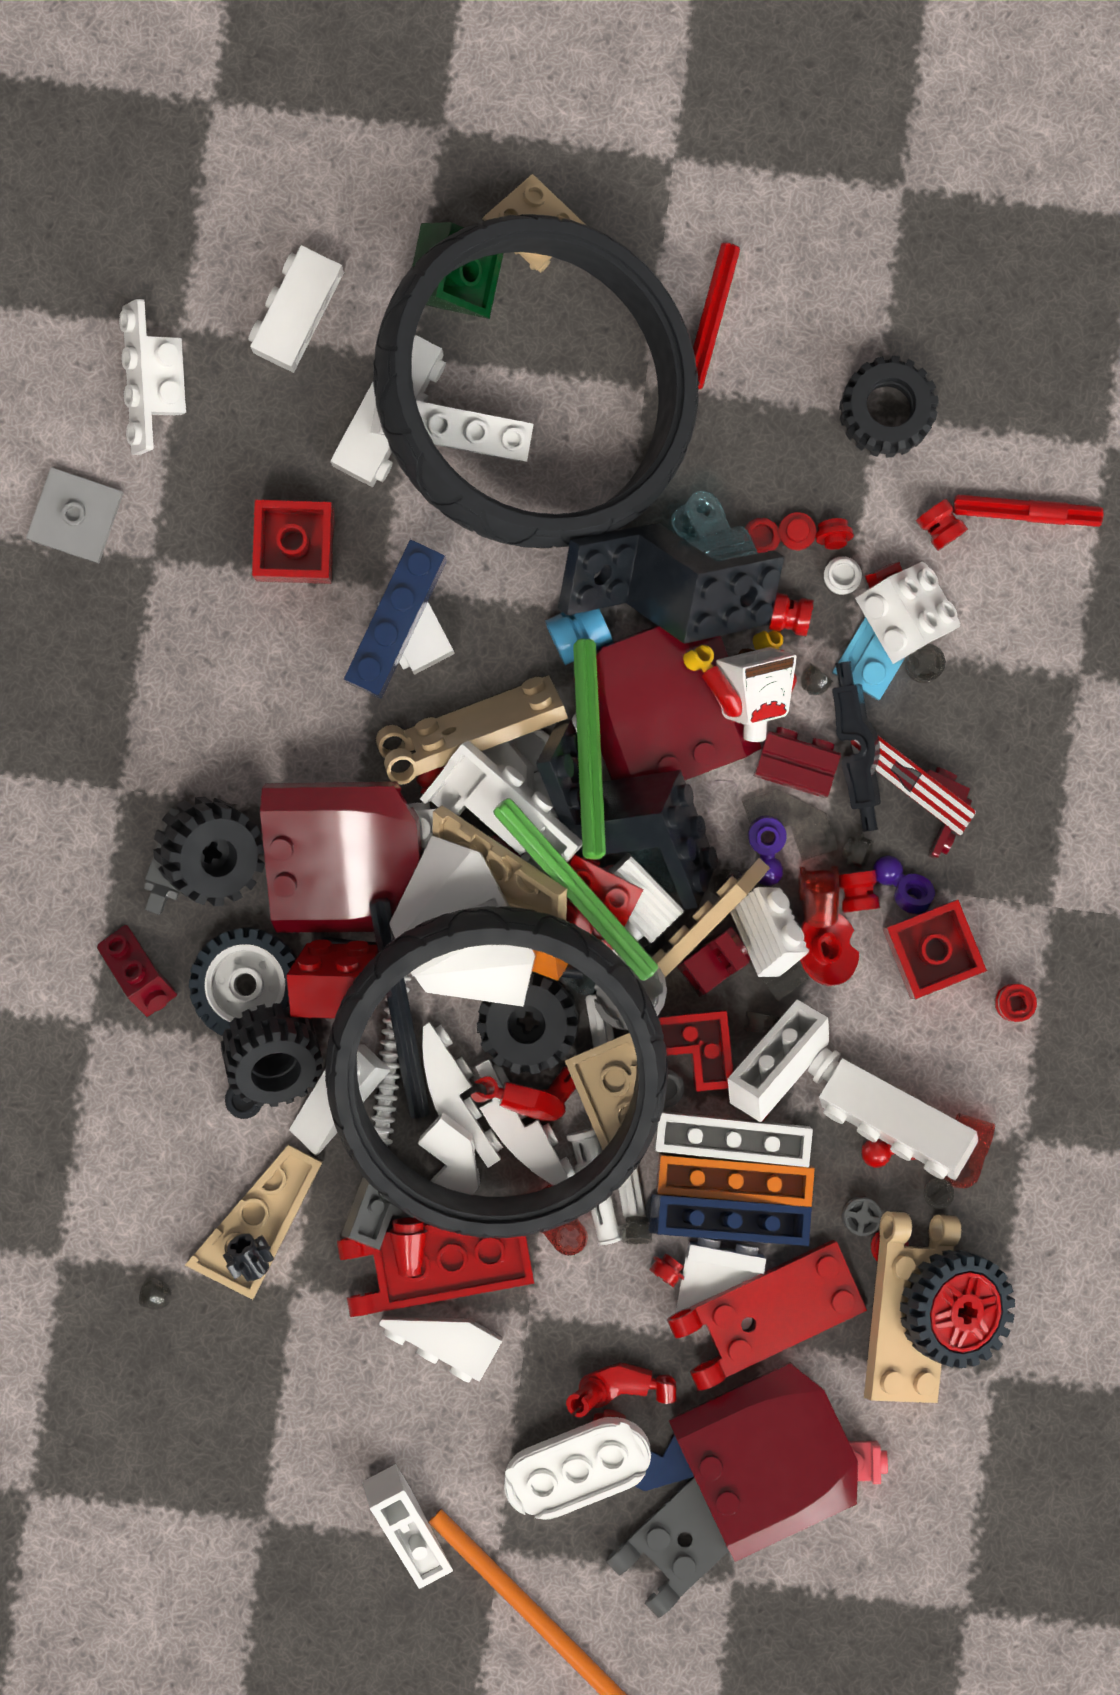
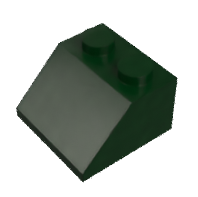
M452 222L421 223L412 267L430 248L464 227ZM504 253L485 256L455 269L443 278L433 291L426 305L490 319Z

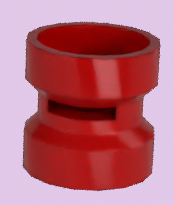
M947 498L916 519L920 528L928 531L931 535V543L937 551L968 530L964 522L956 519L953 515V507Z
M777 592L769 630L780 632L783 629L792 630L794 635L806 637L814 600L807 598L791 600L787 594Z
M876 870L838 875L839 887L844 890L845 897L841 902L843 913L881 908L879 896L873 893L874 885L877 883Z
M1022 984L1003 986L997 992L994 999L997 1013L1008 1021L1023 1022L1029 1019L1037 1008V998L1034 992Z

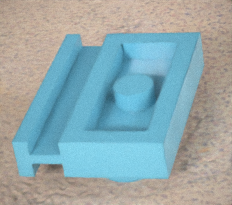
M865 617L838 663L851 661L854 684H861L863 692L879 701L904 659L892 664ZM835 667L832 673L837 676V671Z

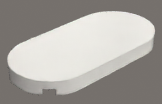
M605 1417L517 1453L511 1459L505 1471L504 1490L506 1497L513 1508L524 1515L526 1512L530 1515H535L536 1519L543 1520L562 1516L637 1485L645 1476L650 1464V1443L644 1431L629 1420L618 1417Z

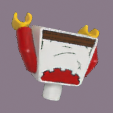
M773 630L769 633L767 631L757 633L752 639L755 651L718 659L714 667L711 664L714 659V653L707 645H701L695 651L690 650L683 656L684 664L693 671L702 669L704 672L702 678L718 701L723 716L726 719L744 724V740L751 742L766 740L767 721L785 717L789 712L791 693L797 682L794 672L796 655L779 649L783 644V636L780 632Z

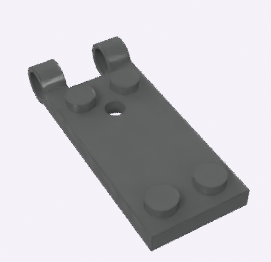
M692 1477L618 1546L620 1550L618 1552L614 1550L607 1557L606 1562L618 1575L626 1572L643 1552L655 1563L668 1579L658 1588L659 1593L657 1595L653 1593L647 1598L645 1605L657 1618H660L729 1550L695 1478ZM688 1532L691 1534L692 1542L688 1546H682L678 1543L677 1538L680 1533Z

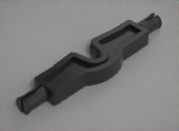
M851 661L835 663L839 687L832 689L836 717V735L842 741L857 740L861 745L860 752L845 756L842 759L841 766L849 791L851 808L859 809L862 832L878 830L874 807L881 804L876 775V766L880 757L879 738L875 728L867 719L862 685L854 684Z

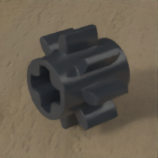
M250 1233L240 1234L233 1238L228 1244V1252L223 1254V1258L227 1262L226 1268L231 1276L236 1279L243 1275L247 1282L263 1277L269 1269V1262L274 1260L269 1251L270 1246L264 1236L261 1235L254 1239Z

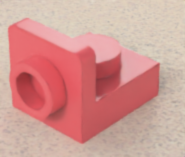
M849 1441L858 1460V1481H872L873 1484H881V1474H887L888 1472L887 1451L881 1450L878 1441Z

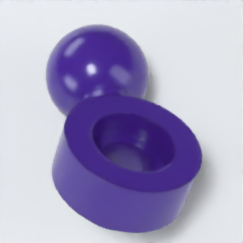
M769 815L756 818L748 828V840L751 847L760 854V859L770 867L758 882L764 886L777 884L783 876V866L775 858V854L784 847L787 839L786 830L782 822L776 817ZM764 831L774 832L775 837L771 842L765 843L761 841V834Z
M890 855L880 857L875 862L873 871L876 870L877 881L880 884L886 886L894 885L896 887L894 898L897 905L902 910L912 914H920L927 911L935 896L933 884L927 878L918 874H908L905 876L903 874V866L896 857Z

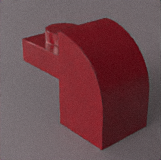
M730 927L677 967L700 997L708 993L730 975L738 972L750 963L751 959L744 943L733 928Z

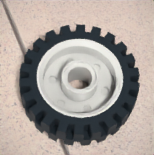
M253 928L230 930L209 941L196 956L197 958L192 965L189 979L191 1002L199 1018L217 1034L222 1036L225 1029L231 1028L230 1022L235 1017L240 1019L242 1012L247 1009L254 1011L257 1010L258 1005L265 1004L266 1007H272L273 1003H280L283 1008L289 1006L287 973L297 958L289 946L275 935ZM245 973L252 975L257 984L255 991L249 996L242 995L236 986L238 978Z

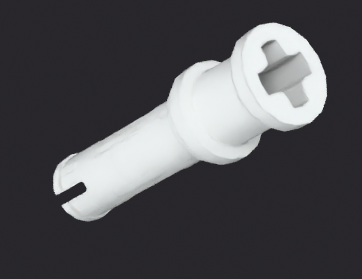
M593 1127L566 1135L567 1141L572 1142L577 1162L574 1170L577 1173L601 1153L599 1140ZM610 1196L591 1210L599 1246L622 1240Z

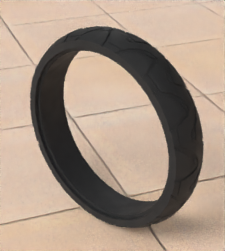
M536 214L508 215L483 221V224L477 223L465 227L430 248L401 280L382 319L375 346L373 387L376 397V408L382 430L400 468L425 499L435 508L439 509L446 517L471 532L475 531L476 534L503 544L525 548L569 547L570 539L619 530L641 515L661 495L681 465L687 452V446L692 438L698 406V373L690 335L675 302L657 276L637 256L634 257V254L628 248L610 236L573 220L564 218L560 220L555 216ZM512 252L537 253L566 261L585 270L606 285L625 304L637 321L651 351L658 383L657 421L652 441L640 467L630 481L606 503L591 509L561 514L531 512L503 504L479 491L462 478L434 445L424 426L414 395L412 381L413 342L423 309L435 288L445 276L468 262L485 256Z
M485 906L446 913L422 922L387 944L367 963L342 999L329 1035L325 1067L327 1097L334 1125L346 1152L368 1183L393 1205L424 1223L449 1232L482 1238H510L532 1235L539 1231H548L577 1219L607 1200L613 1194V1191L619 1189L629 1178L647 1152L656 1133L657 1122L660 1121L668 1079L666 1044L664 1043L659 1018L645 989L630 968L607 945L575 924L532 909L510 906ZM484 945H510L549 954L577 968L593 980L610 998L626 1023L637 1056L634 1093L626 1116L613 1139L591 1163L575 1175L556 1185L524 1195L507 1197L470 1195L448 1189L424 1178L405 1165L383 1142L368 1117L360 1094L357 1076V1051L368 1020L381 1000L402 978L426 962L452 951Z

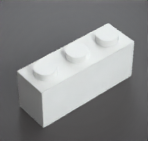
M302 245L297 254L291 253L288 256L282 273L286 276L280 288L274 286L265 305L269 310L263 322L260 320L256 321L249 335V341L252 342L250 347L254 354L293 373L344 274L341 264Z
M797 999L728 1078L730 1104L762 1122L811 1065L818 1054L829 1044L828 1017Z

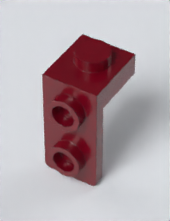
M937 767L935 772L932 770L925 771L966 804L971 805L972 800L967 798L970 788L955 782L958 777L957 775L940 767ZM944 823L928 854L933 859L939 858L941 853L947 855L956 837V834L951 832L952 829Z
M127 925L122 926L97 945L98 951L127 998L146 1017L163 1009L169 1001L178 995L171 984L154 967L136 936Z

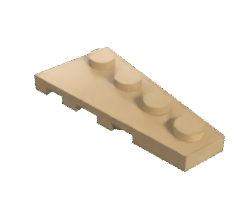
M443 805L433 811V836L481 852L510 907L532 909L566 920L567 888Z
M760 858L738 880L731 876L716 892L720 898L714 904L708 900L692 916L697 922L690 929L683 925L670 938L669 942L673 946L667 953L660 948L652 956V959L658 964L665 977L748 895L767 873L770 867Z
M289 1144L185 1266L253 1300L266 1274L260 1279L248 1282L243 1275L234 1279L226 1268L227 1262L223 1258V1254L228 1252V1244L240 1234L250 1233L254 1239L263 1235L270 1246L269 1251L275 1258L323 1161Z

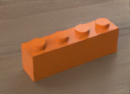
M659 1153L656 1192L661 1195L812 1207L815 1168L810 1165L809 1167Z

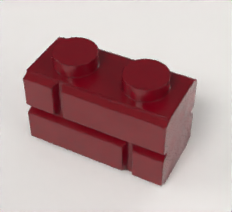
M777 727L775 733L768 731L753 776L815 796L827 798L841 757V753L833 751L835 744L813 738L812 744L797 740L799 733L782 727Z

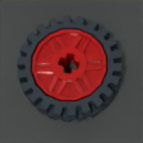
M963 1250L942 1251V1255L934 1254L930 1256L931 1263L923 1261L917 1266L921 1274L912 1273L908 1280L914 1284L913 1288L904 1287L902 1295L909 1298L908 1302H900V1311L907 1314V1316L900 1318L902 1326L908 1329L904 1334L907 1340L913 1343L912 1346L917 1351L937 1363L952 1368L953 1366L966 1368L967 1365L972 1367L979 1365V1358L987 1361L993 1356L990 1348L998 1351L1002 1347L1003 1343L998 1339L999 1336L1007 1338L1011 1331L1004 1326L1006 1322L1013 1323L1015 1314L1008 1311L1009 1308L1015 1307V1299L1008 1296L1014 1292L1012 1285L1006 1282L1008 1277L1003 1271L998 1269L999 1267L979 1255Z

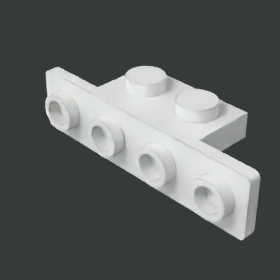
M135 299L123 306L119 325L121 331L124 332L125 348L122 352V365L127 375L124 402L129 407V424L126 430V437L131 445V454L142 455L153 450L152 415L185 414L186 403L182 339L147 336L145 302L143 299Z

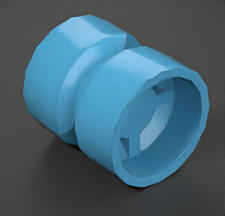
M600 609L570 616L562 612L545 620L547 629L564 665L574 662L573 645L578 639L594 640L596 651L601 646L613 642Z

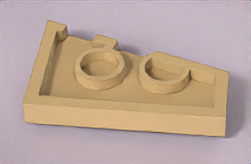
M630 1033L565 1060L602 1150L610 1143L620 1128L634 1093L637 1056Z

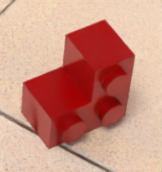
M727 1011L658 1017L664 1036V1043L666 1044L667 1056L691 1053L694 1090L707 1091L728 1088V1078L733 1073Z

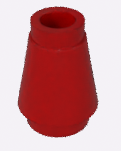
M415 1217L393 1220V1228L389 1232L398 1274L406 1277L418 1276L421 1274L428 1229L424 1227V1222Z

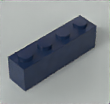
M411 539L409 540L344 677L346 683L382 699L447 563L445 555Z
M652 1194L649 1233L809 1246L812 1207Z

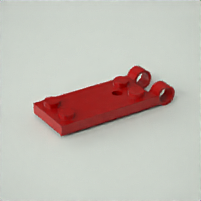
M425 1224L424 1227L428 1229L421 1274L411 1277L398 1274L389 1231H386L380 1250L348 1238L337 1240L340 1260L368 1255L374 1256L380 1289L378 1292L365 1293L363 1296L358 1294L347 1297L350 1317L534 1284L526 1236L482 1238L461 1235Z
M833 1239L765 1271L764 1274H759L689 1308L678 1311L671 1315L667 1322L675 1338L688 1336L699 1330L703 1325H706L719 1356L697 1365L690 1371L697 1389L706 1390L718 1385L726 1377L867 1311L839 1245ZM747 1317H751L755 1321V1326L750 1331H744L741 1327L742 1321Z

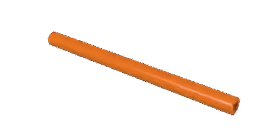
M442 1509L428 1521L599 1695H627Z

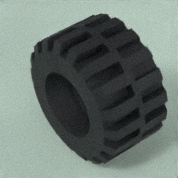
M883 356L877 357L872 363L866 362L849 379L840 401L839 410L842 413L840 421L841 425H845L847 429L846 436L849 440L853 438L857 442L856 447L861 451L866 448L871 451L870 455L876 457L879 454H886V458L894 457L897 453L903 455L908 453L914 446L917 447L931 430L938 413L936 407L939 401L938 395H934L936 386L933 380L928 381L926 379L928 373L923 367L917 370L913 367L914 361L907 359L906 363L899 361L900 356H891L889 360H884ZM880 387H892L901 391L910 404L911 411L908 420L896 427H888L876 422L867 409V399L873 390Z
M273 1003L272 1007H266L265 1004L257 1006V1010L251 1011L247 1009L242 1012L240 1019L235 1017L230 1022V1029H225L222 1035L224 1041H221V1052L228 1083L234 1094H240L241 1100L246 1103L253 1100L254 1105L260 1107L264 1104H269L270 1107H278V1104L281 1102L290 1104L294 1102L295 1097L299 1096L302 1098L308 1094V1087L314 1088L317 1084V1076H321L323 1070L321 1064L323 1059L312 1021L309 1022L308 1018L291 1017L290 1005L287 1008H283L280 1003ZM280 1053L273 1057L263 1058L269 1054Z

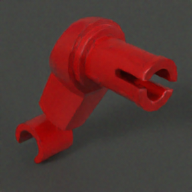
M565 1066L547 1090H538L510 1082H505L503 1088L498 1087L494 1078L486 1076L474 1082L484 1085L487 1094L475 1092L471 1094V1097L474 1101L481 1103L497 1098L500 1099L499 1106L533 1119L556 1121L565 1114V1102L576 1090V1086L572 1077L570 1078L568 1067Z
M619 1362L585 1375L580 1380L579 1389L567 1398L566 1406L571 1414L578 1408H581L576 1412L575 1417H583L593 1407L601 1408L620 1394L647 1396L649 1389L656 1390V1401L665 1404L674 1403L676 1401V1381L670 1375H661L654 1379L652 1378V1370Z

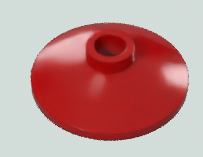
M821 910L812 913L800 927L804 933L803 941L806 942V947L809 949V952L800 959L806 973L819 984L825 986L840 985L851 978L858 965L859 951L850 944V938L854 929L844 916L835 911Z

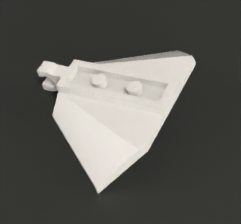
M432 835L389 924L396 939L422 922L446 913L476 907L509 906L481 852ZM510 945L468 947L436 957L417 967L411 974L415 976L427 993L523 1007L536 955L532 949Z

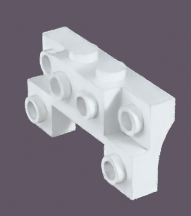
M470 741L460 745L439 776L420 798L425 804L431 801L438 808L443 805L458 816L467 807L516 852L522 855L521 858L544 874L546 873L494 815L493 811L500 802L507 798L512 799L567 862L582 846V840L557 819L556 811L552 809L554 806L547 796L538 791L534 793L523 783L525 779L520 772L511 766L505 767L503 764L497 766Z

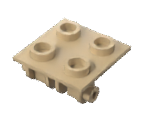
M533 174L483 217V220L486 221L508 215L536 214L555 216L560 220L564 218L586 225ZM514 252L516 255L519 253L530 264V269H536L540 273L548 267L552 258L551 256L537 253Z

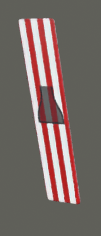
M878 736L880 757L876 771L958 835H962L976 811ZM851 740L853 753L858 754L861 750V745L857 740Z

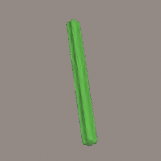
M578 639L573 645L582 847L583 856L586 859H601L606 854L596 643L592 639Z
M510 798L500 802L495 807L493 813L550 878L567 888V898L635 975L642 981L653 976L658 969V964L515 802Z

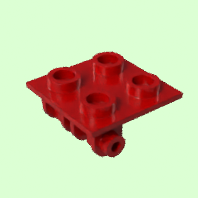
M574 854L569 865L625 927L644 889L599 867L601 863L599 860L583 859ZM567 898L566 921L594 935L613 951L612 947Z

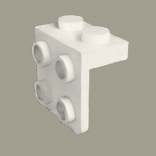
M920 562L886 578L855 598L892 664L960 627L955 607L947 600L941 590L934 571L924 562Z
M698 1238V1242L688 1241L682 1273L685 1279L681 1280L676 1312L689 1308L759 1274H764L765 1256L758 1254V1247L745 1244H736V1248L731 1249L720 1247L721 1241L717 1239ZM747 1317L742 1321V1329H748L751 1326V1317Z

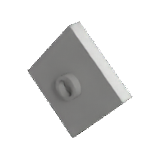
M51 467L26 539L99 564L124 493Z

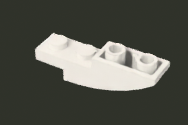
M429 1022L423 1026L422 1048L428 1088L439 1116L442 1112L473 1134L475 1149L487 1168L501 1160L498 1151L503 1146L491 1129L484 1132L477 1119L482 1114L471 1097L463 1100L460 1095L472 1087L468 1079L473 1077L474 1074L462 1056L455 1060L447 1048L453 1042L442 1025L434 1028L432 1023Z
M490 1059L475 1066L481 1078L486 1076L494 1078L498 1087L503 1088L505 1082H510L503 1067H499L497 1064L493 1065ZM492 1098V1101L480 1106V1110L502 1143L532 1172L552 1185H556L576 1174L567 1157L559 1159L553 1147L559 1141L549 1123L542 1126L537 1119L525 1126L522 1119L527 1116L499 1106L500 1099Z

